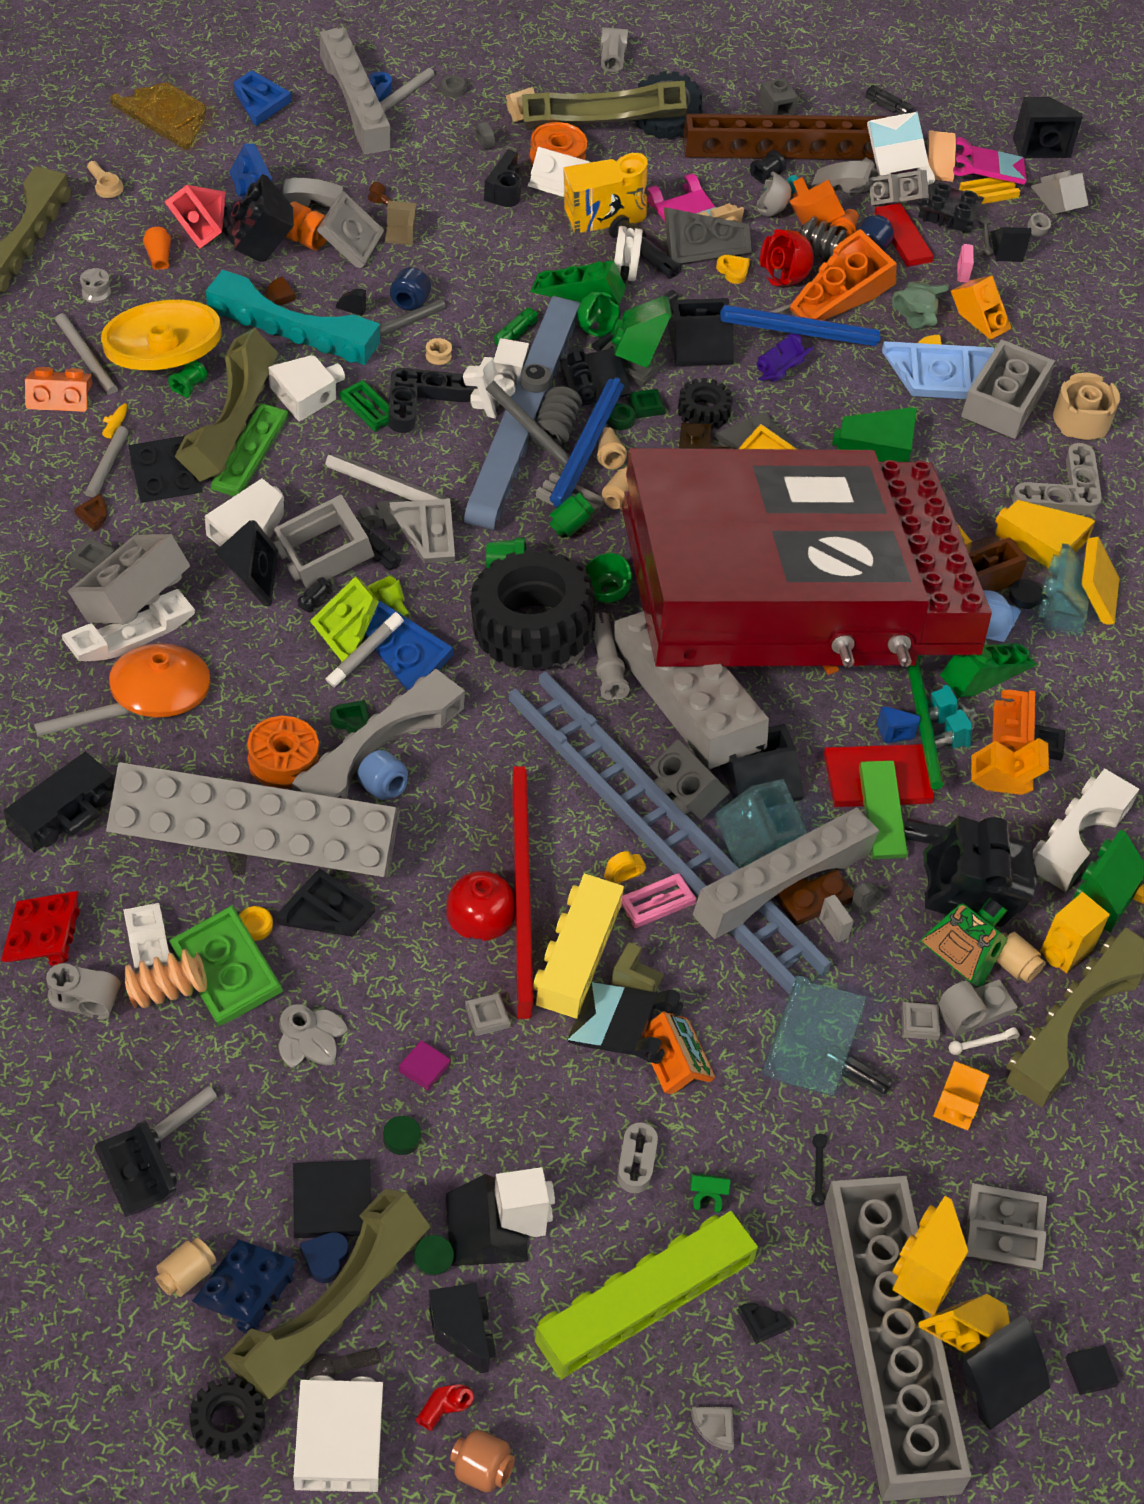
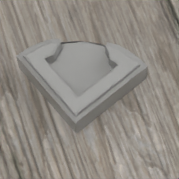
M692 1407V1420L699 1434L710 1444L724 1450L733 1451L732 1407Z

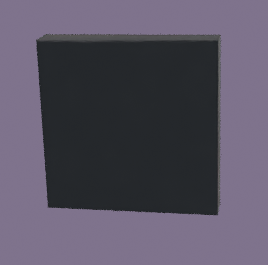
M370 1160L293 1163L294 1239L316 1238L332 1232L340 1233L343 1236H359L363 1220L359 1215L371 1204Z

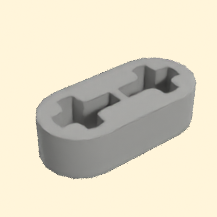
M632 1124L624 1134L617 1181L621 1188L630 1193L643 1192L649 1187L651 1182L658 1134L649 1124ZM638 1135L645 1136L642 1153L635 1152V1140ZM633 1162L640 1163L639 1175L641 1176L638 1177V1181L630 1180L629 1173L632 1170Z

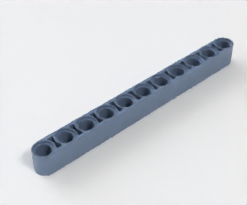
M552 296L523 366L524 368L530 364H540L548 368L551 373L548 389L538 393L525 390L520 383V374L515 386L516 390L511 396L534 421L538 416L545 394L553 386L552 379L553 376H557L561 366L560 358L564 357L566 353L568 338H572L576 328L575 320L578 319L577 310L580 304L578 301ZM505 410L469 498L464 518L466 524L494 531L496 530L495 522L501 518L504 510V499H508L513 487L512 479L517 477L521 467V456L525 457L529 447V436H531L507 410Z

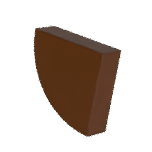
M281 276L270 283L266 291V298L280 306L295 301V293L284 277Z
M98 494L75 508V515L94 532L104 524L107 517L104 498L101 494Z

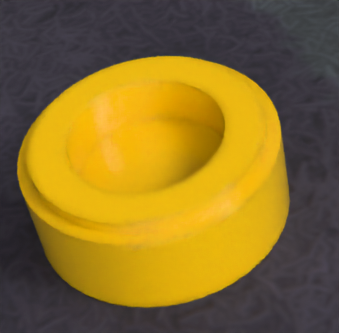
M252 906L244 909L239 914L254 941L262 940L271 933L273 918L265 908Z

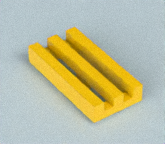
M992 177L961 182L959 187L961 191H973L978 196L984 197L982 204L1019 198L1020 195L1019 188H1015V182Z

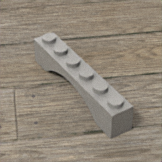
M333 28L319 32L321 60L327 73L335 77L342 89L351 115L355 136L363 153L370 154L390 150V124L346 29Z
M437 669L427 676L420 677L410 690L403 695L396 696L390 706L380 714L376 713L371 716L366 725L356 733H350L343 743L332 752H326L319 759L318 763L308 771L301 772L292 783V790L347 799L353 777L358 771L360 763L368 754L374 752L390 740L406 733L423 729L441 728L464 709L465 690Z
M856 807L702 888L693 916L715 940L741 926L766 902L797 881L826 869H846L869 855L879 830Z

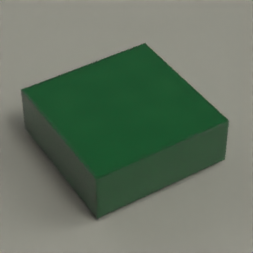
M658 389L634 391L632 395L628 396L630 404L636 412V418L665 414V407Z

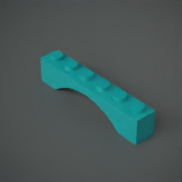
M223 269L206 289L207 306L215 310L219 317L225 316L237 320L244 326L251 325L260 328L270 335L277 334L296 344L303 343L316 348L322 353H331L343 357L351 363L357 362L365 365L380 344V323L354 314L339 317H320L290 311L265 298L253 286L249 278Z

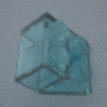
M1062 543L1058 556L1052 555L1049 566V573L1052 575L1045 576L1042 586V594H1045L1047 599H1042L1038 617L1044 618L1043 629L1080 637L1087 619L1089 598L1082 586L1084 562L1068 544Z
M784 779L753 785L715 813L716 821L734 864L739 869L807 834Z

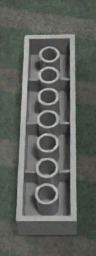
M118 762L106 832L388 878L400 809L392 806Z
M907 1176L831 1181L824 1203L881 1500L892 1501L960 1495L971 1479V1472L943 1342L919 1328V1322L932 1315L892 1290L898 1277L892 1271L901 1257L899 1254L910 1235L915 1236L918 1230Z

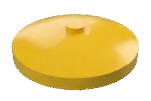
M162 300L133 307L114 317L104 327L101 333V342L105 356L116 365L134 370H161L181 366L206 355L220 341L222 329L218 314L205 304L190 300Z

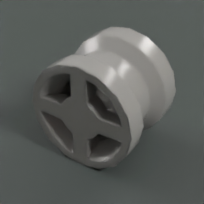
M92 268L80 275L82 296L87 302L102 303L110 298V277L105 270Z

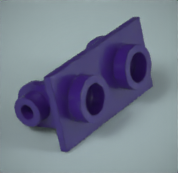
M799 334L787 335L775 347L770 348L758 357L756 366L759 371L763 372V375L758 380L770 379L771 382L783 378L787 375L786 370L789 367L793 368L805 361L804 356L812 351L813 347L803 348L801 344L802 338Z

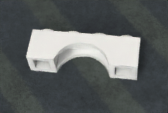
M1105 768L1097 779L1090 777L1082 789L1081 794L1083 796L1079 800L1075 797L1065 811L1066 818L1063 821L1058 818L1048 833L1050 838L1047 842L1040 840L1033 850L1037 875L1067 892L1083 871L1090 852L1080 839L1079 831L1092 825H1106L1116 828L1131 809L1139 788Z

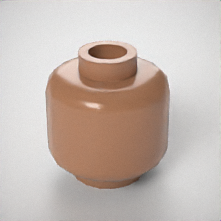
M474 1430L466 1439L460 1437L456 1441L450 1460L455 1463L454 1471L458 1481L488 1493L496 1489L497 1486L500 1488L505 1486L512 1473L515 1456L511 1455V1448L506 1440L483 1430Z

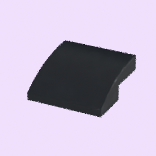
M1023 1315L962 1355L965 1384L976 1393L979 1418L990 1430L1050 1388L1041 1348L1028 1319Z

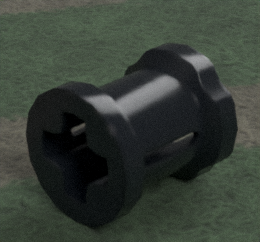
M776 150L767 153L766 158L755 160L750 164L751 176L762 184L765 183V180H769V177L772 176L771 172L781 174L786 169L783 156Z

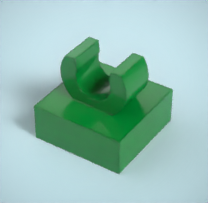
M690 1173L689 1189L697 1191L692 1199L694 1209L700 1210L701 1199L705 1196H711L714 1199V1212L719 1213L722 1209V1199L719 1194L729 1195L730 1179L724 1176Z

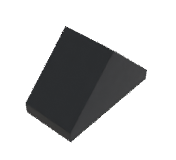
M1003 227L990 231L996 261L1023 262L1031 236V228Z

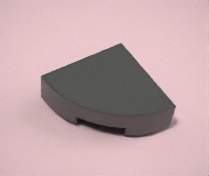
M864 883L855 888L851 908L858 915H863L884 901V893L874 883Z

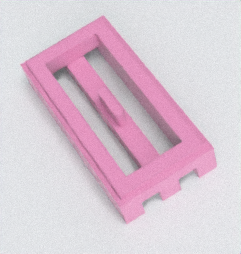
M677 873L623 895L621 907L624 908L626 916L631 919L633 927L638 928L696 904L697 898L684 878ZM675 885L679 886L677 890L665 895H657L650 901L633 907L631 904Z

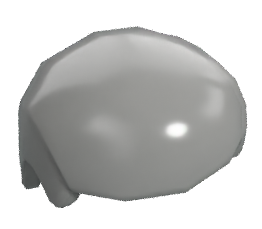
M771 172L773 180H765L766 190L757 201V211L766 217L781 213L791 198L792 189L788 181L775 172Z

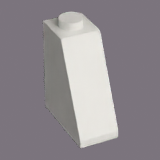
M264 479L258 480L205 515L206 535L216 544L222 546L248 521L255 520L270 538L274 532L273 528L278 526L284 515V497L282 492L277 487L271 486Z

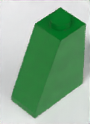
M909 407L844 416L841 429H834L832 446H837V450H874L879 462L887 460L909 462L917 408Z

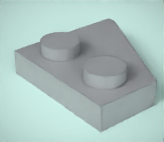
M450 498L390 503L391 514L423 563L455 561Z

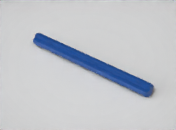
M724 305L720 311V320L726 323L877 346L881 339L880 331L873 328L732 305Z
M617 377L607 381L550 495V501L556 508L572 495L624 389V384Z

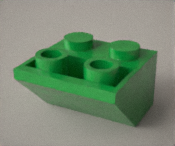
M1121 829L1113 841L1108 838L1104 841L1097 854L1099 858L1096 862H1090L1082 876L1084 881H1082L1073 897L1075 899L1083 892L1107 911L1110 915L1103 929L1109 933L1112 932L1144 880V861L1127 833Z

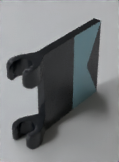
M592 982L567 1041L582 1047L635 1055L648 1062L658 1064L662 1061L665 1054L664 1050L660 1049L661 1041L655 1037H643L655 1009L674 1014L675 1016L680 1015L683 1008V1003L679 1002L680 994L674 990L657 993Z

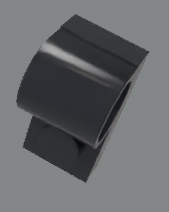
M508 149L486 178L484 201L503 207H513L519 203L521 176L519 175L520 165H517V152Z

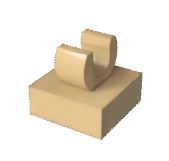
M533 87L505 95L507 99L506 105L513 122L524 119L522 94H534Z

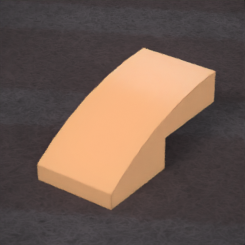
M929 131L927 137V158L935 180L953 182L956 152L955 133Z

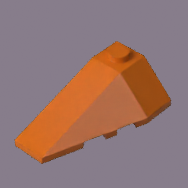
M859 229L838 243L833 250V255L826 263L824 262L821 265L819 273L812 282H808L790 305V310L799 317L826 320L869 302L896 284L897 263L868 235Z

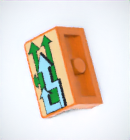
M663 1011L649 1022L643 1038H658L662 1044L660 1049H663L665 1052L660 1063H651L664 1093H675L693 1079L711 1082L716 1078L694 1029L687 1018Z

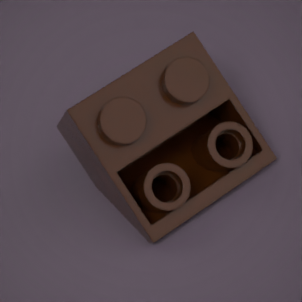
M984 537L965 545L983 590L998 592L1011 587L1015 581L1021 579L1028 558L1010 537Z

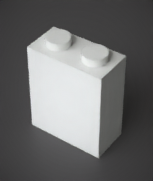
M314 1376L310 1380L300 1381L294 1464L295 1490L378 1492L383 1382H375L374 1379L369 1377H355L351 1381H334L333 1378L328 1376Z

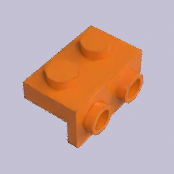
M37 367L34 369L35 371H31L25 378L27 409L85 412L88 408V391L92 386V374L84 373L82 369L71 368L66 369L65 372H53V368Z

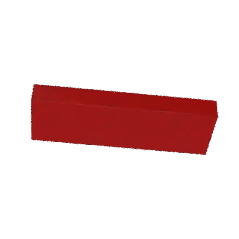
M901 203L875 207L874 214L887 218L892 224L894 231L892 244L907 267L933 261L934 255Z

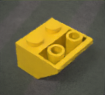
M944 1196L937 1208L932 1205L928 1207L919 1223V1229L915 1236L911 1234L899 1254L901 1257L892 1273L898 1276L892 1290L931 1315L937 1312L953 1286L968 1253L953 1201L947 1196Z

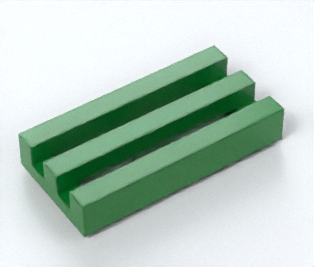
M364 380L339 392V398L374 432L380 430L382 426H388L389 404ZM361 390V391H362L365 395H367L386 415L382 416V415L373 407V403H371L367 398L365 399V398H364L362 395H360L357 391Z

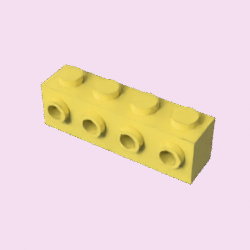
M585 873L580 885L572 886L567 905L571 906L568 914L561 913L556 927V933H559L556 942L552 940L549 942L544 961L548 962L545 971L538 970L533 983V990L538 991L536 1006L576 1019L578 1018L621 908L624 886Z

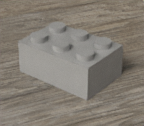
M1001 339L969 389L961 417L1016 439L1048 385L1055 360Z
M172 534L134 535L71 587L68 593L88 623H121L124 625L136 619L138 616L137 612L145 605L152 604L160 597L159 593L167 586L174 585L182 578L181 574L190 567V564Z

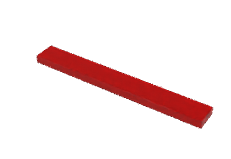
M513 766L512 819L516 906L517 1019H530L533 1009L527 769H525V766Z

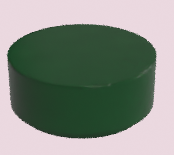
M618 403L615 405L607 424L617 430H627L635 424L636 412L631 406Z
M397 1116L386 1123L383 1130V1142L390 1152L397 1155H407L418 1148L421 1141V1129L413 1118Z
M430 1235L423 1238L413 1251V1261L416 1268L428 1276H437L444 1273L453 1262L454 1252L451 1244L447 1239L439 1235Z

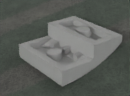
M972 1183L969 1186L965 1241L968 1253L966 1257L1039 1271L1043 1270L1046 1241L1044 1223L1047 1196Z

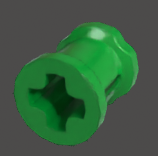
M195 360L184 364V368L178 373L172 374L168 378V384L172 391L187 398L192 394V389L198 383H203L207 379L208 373L203 364Z

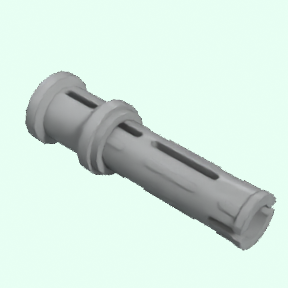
M596 613L593 636L599 659L596 673L602 681L600 687L601 696L606 700L623 699L629 694L630 688L629 683L623 676L625 671L624 662L617 656L610 616L602 613L603 623H601L599 613Z

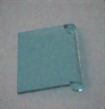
M796 976L762 1075L789 1085L834 1097L867 997L814 984L803 976Z

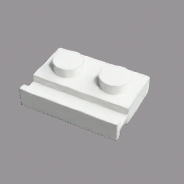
M538 147L528 186L564 197L563 167L591 162Z

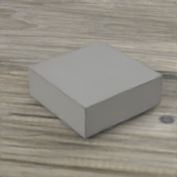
M835 894L825 898L819 919L833 939L839 943L849 938L854 921Z
M500 993L465 1001V1008L475 1036L510 1028L511 1022Z
M903 1002L901 1006L902 1037L939 1040V1005Z

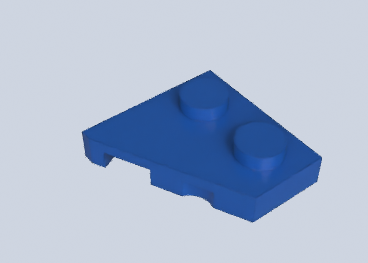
M252 70L233 82L236 96L256 126L292 102L291 92Z

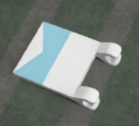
M918 112L867 122L878 176L917 168V170H927L928 185L932 184V182L934 183L935 177L928 163Z

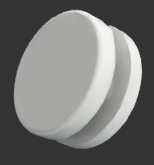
M619 226L614 262L619 273L621 272V266L629 267L628 281L635 282L643 230L635 228L634 232L632 228L627 229L626 226Z

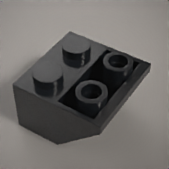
M264 174L260 176L256 183L250 184L246 196L241 202L238 201L232 209L234 250L259 262H265L294 227L292 205L269 177Z
M728 298L671 300V317L668 321V330L676 366L733 364V324L720 320L721 309L724 305H730Z
M785 724L768 727L766 749H764L765 744L755 747L761 751L737 758L736 754L729 756L728 763L719 765L740 814L803 800L804 795L797 751Z

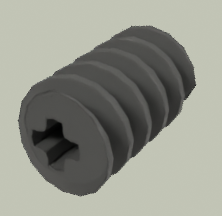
M813 216L809 222H806L801 227L799 233L809 240L814 256L818 257L821 255L823 260L828 261L833 255L834 248L846 238L847 231L842 230L837 236V226L833 225L827 231V222L822 221L819 226H816L818 218Z
M563 386L549 389L545 394L535 422L560 447L569 440L582 405L581 396L571 388ZM531 435L532 441H533L538 447L544 448V447Z

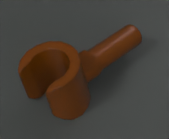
M373 182L371 184L368 195L369 201L378 204L381 202L388 205V201H393L384 195L386 189L380 182Z

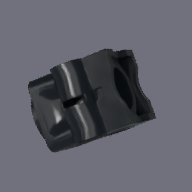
M958 816L949 825L947 834L933 841L923 851V863L928 877V886L925 892V909L942 913L944 918L961 903H964L974 912L978 913L991 897L1007 910L996 924V926L1002 927L1017 913L1023 911L1034 896L1037 871L1033 863L1032 844L1009 836V824L1002 818L989 817L978 822Z

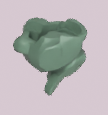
M911 281L904 290L894 292L892 307L907 318L908 325L913 329L920 330L924 327L935 326L938 321L937 297L942 292H946L949 289V285H929L925 282Z

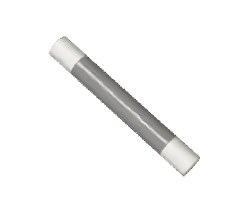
M394 612L325 680L335 688L404 622L403 618L397 612Z

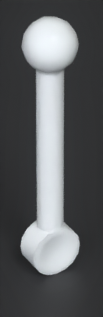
M1010 1028L1004 1033L963 1043L953 1041L949 1044L948 1048L951 1054L959 1055L962 1050L1002 1040L1016 1039L1020 1034L1017 1028Z

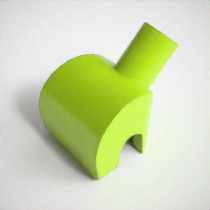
M389 575L368 586V589L378 600L404 617L410 616V613L403 604L405 598L400 581L396 580L395 577Z

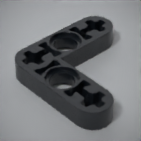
M412 368L395 369L391 373L388 426L395 432H410L415 427L417 398L469 402L474 389H477V386H465L463 374ZM428 384H437L439 386H431ZM397 399H406L409 401H400ZM399 414H405V418H400Z

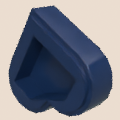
M332 1232L300 1243L302 1255L312 1278L319 1283H330L336 1279L340 1271V1263L347 1258L349 1252V1245L345 1236Z

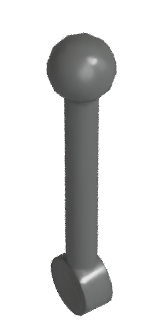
M981 217L979 223L983 228L985 244L983 254L990 257L994 253V249L990 246L988 231L990 219Z

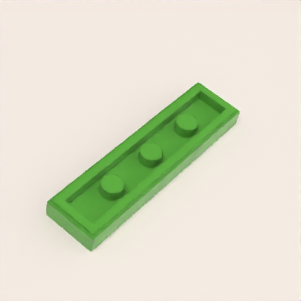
M263 403L259 404L237 440L235 450L228 456L226 469L213 479L211 490L231 496H236L245 490L288 419L289 412L287 410Z

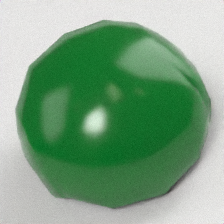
M592 291L581 300L577 310V318L584 332L601 338L612 330L615 320L619 318L620 308L618 304L610 299L612 297L610 294L603 291ZM594 322L599 323V330L591 328Z
M611 552L600 554L586 565V573L591 578V584L594 587L595 601L612 603L622 600L630 591L633 579L629 562L622 555ZM610 586L605 593L602 592L605 587Z

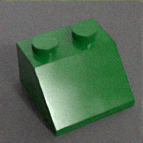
M661 296L626 310L622 319L617 318L611 330V335H613L611 343L614 344L616 356L648 368L671 317L668 297Z

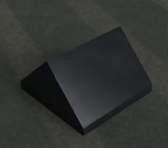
M251 520L215 552L264 606H271L278 550L255 520Z
M484 1174L446 1193L449 1243L454 1252L451 1266L528 1262L526 1234L501 1227L495 1197V1177Z

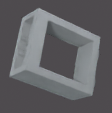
M342 495L273 528L278 539L274 544L282 560L285 558L289 559L290 563L286 564L293 580L295 582L301 580L306 589L313 583L318 582L317 579L321 577L328 580L374 556L368 536ZM340 524L351 542L303 566L293 548Z

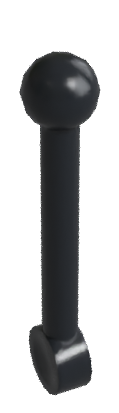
M816 1134L812 1140L814 1147H816L815 1192L811 1195V1201L816 1206L823 1205L826 1198L822 1192L823 1148L826 1147L828 1140L823 1134Z

